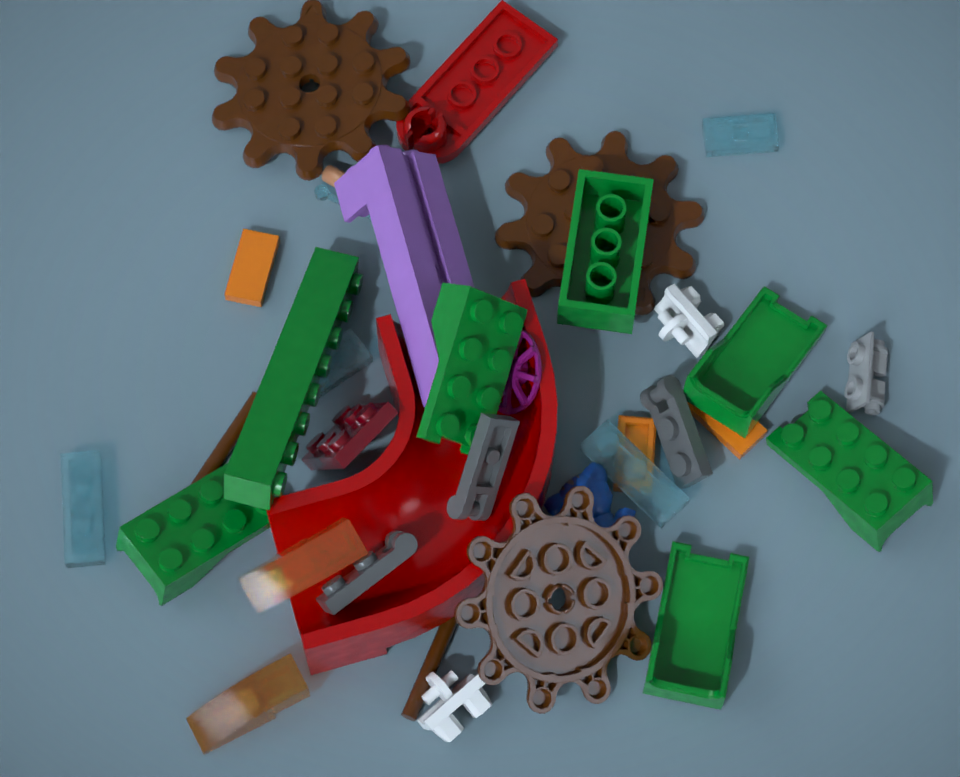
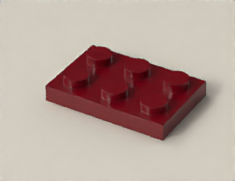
M388 401L380 403L370 402L365 405L358 404L352 408L348 405L332 419L335 425L326 434L323 432L319 433L307 444L306 449L309 452L301 460L311 471L345 469L399 412Z

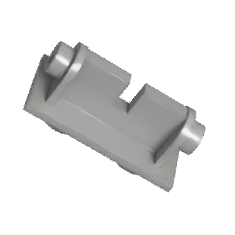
M870 332L852 342L848 350L849 377L845 387V397L847 398L846 411L849 414L864 407L866 414L878 415L880 414V409L885 404V382L873 379V376L883 377L886 375L888 348L885 347L884 341L874 339V332Z

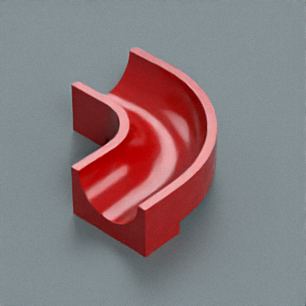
M525 279L510 282L507 292L501 299L528 310L522 329L532 336L538 346L542 363L541 382L533 402L524 411L514 415L497 412V415L511 416L520 421L491 515L487 520L475 521L469 517L464 520L452 519L447 513L448 500L456 495L468 455L461 453V444L445 438H441L440 444L416 437L425 407L422 404L401 325L393 320L391 314L376 318L379 355L395 408L399 412L397 414L399 418L397 428L390 444L375 462L361 472L342 480L276 497L271 509L266 510L310 675L386 655L387 647L413 639L454 617L456 605L463 599L477 596L484 586L482 570L471 563L466 554V548L470 541L477 536H485L498 543L505 542L511 535L513 528L509 504L518 494H531L535 497L542 510L550 485L554 462L558 403L555 375L548 347ZM525 338L520 343L517 356H521L531 347ZM533 356L527 360L528 373L535 374V358ZM528 380L521 386L526 397L530 395L534 382ZM512 388L511 404L515 408L520 406V403ZM398 530L412 534L416 538L418 547L411 557L335 615L325 612L315 599L323 593L321 588L326 582L337 575L344 577L355 569L353 563L359 557L369 551L376 553L384 547L385 538L389 532Z

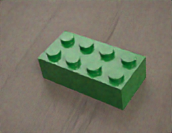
M579 169L558 302L557 324L632 334L654 179Z

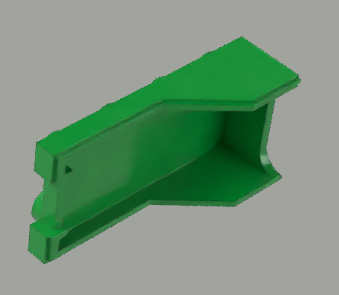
M442 283L431 319L439 363L416 437L440 444L441 438H445L461 444V453L469 454L481 413L497 414L527 315V309L472 286Z
M765 286L726 336L705 352L688 374L683 388L687 402L743 438L748 436L825 333L828 326L814 316H810L806 321L778 304L780 295Z
M819 391L807 402L808 411L797 421L783 428L779 426L766 437L767 445L825 494L851 530L876 551L881 552L884 542L896 529L922 506H932L933 482L826 394Z
M228 463L119 527L116 542L117 551H124L154 589L160 606L192 588L228 553L270 528L266 509L224 499V473Z
M672 541L643 694L721 710L727 692L749 557L730 553L729 560L727 561L690 553L692 545Z

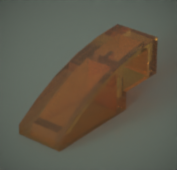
M342 518L312 537L304 538L239 577L238 580L257 613H260L324 580L367 555L368 552L350 520Z
M290 653L222 692L188 716L186 720L205 755L276 718V713L310 697V692Z

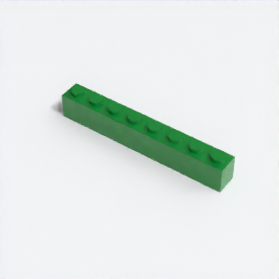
M315 247L225 470L224 499L270 510L275 496L281 497L283 495L287 482V473L284 472L287 465L293 466L295 464L299 450V443H296L299 435H306L310 422V413L307 412L310 406H317L321 393L319 381L321 377H328L332 364L330 352L332 349L338 350L343 334V328H340L342 322L348 323L353 309L352 295L358 296L361 291L363 274L358 273L359 257Z

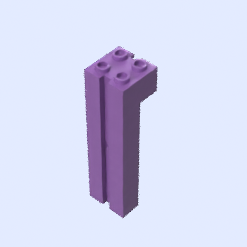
M377 145L370 149L369 153L357 164L351 166L334 185L344 222L351 223L358 216L366 217L370 214L423 407H425L439 363L431 319L442 283L474 287L436 155L419 152L414 149L402 152L400 148L390 147L389 145Z

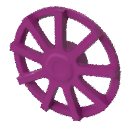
M523 329L505 385L506 395L503 397V404L500 402L498 409L503 414L514 415L524 411L533 402L541 382L542 363L538 346L532 336ZM525 338L531 347L521 356H517L520 343ZM533 356L535 358V374L528 373L527 360ZM526 380L534 382L528 397H526L521 388ZM512 388L520 403V406L515 408L511 404Z

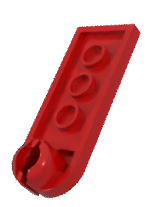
M501 0L409 99L410 113L407 114L404 120L396 121L397 138L405 151L414 148V150L435 154L438 164H443L456 158L558 47V39L511 5Z

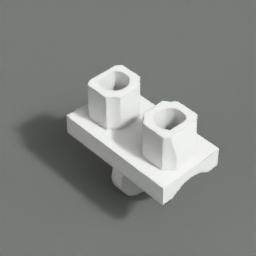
M672 284L665 289L664 297L654 308L658 313L657 318L664 325L658 335L664 342L675 337L681 345L685 344L693 355L699 358L705 354L712 341L719 335L724 327V322L716 313L702 316L697 310L701 303L700 295L692 286L679 289L675 284Z
M452 670L443 678L431 672L425 677L431 688L421 697L428 705L438 697L441 699L420 716L417 722L423 729L432 730L445 742H451L464 730V727L452 714L459 706L463 705L473 718L482 715L492 706L487 693L482 688L485 683L481 681L478 674L474 676L470 673L450 690L449 687L459 679Z

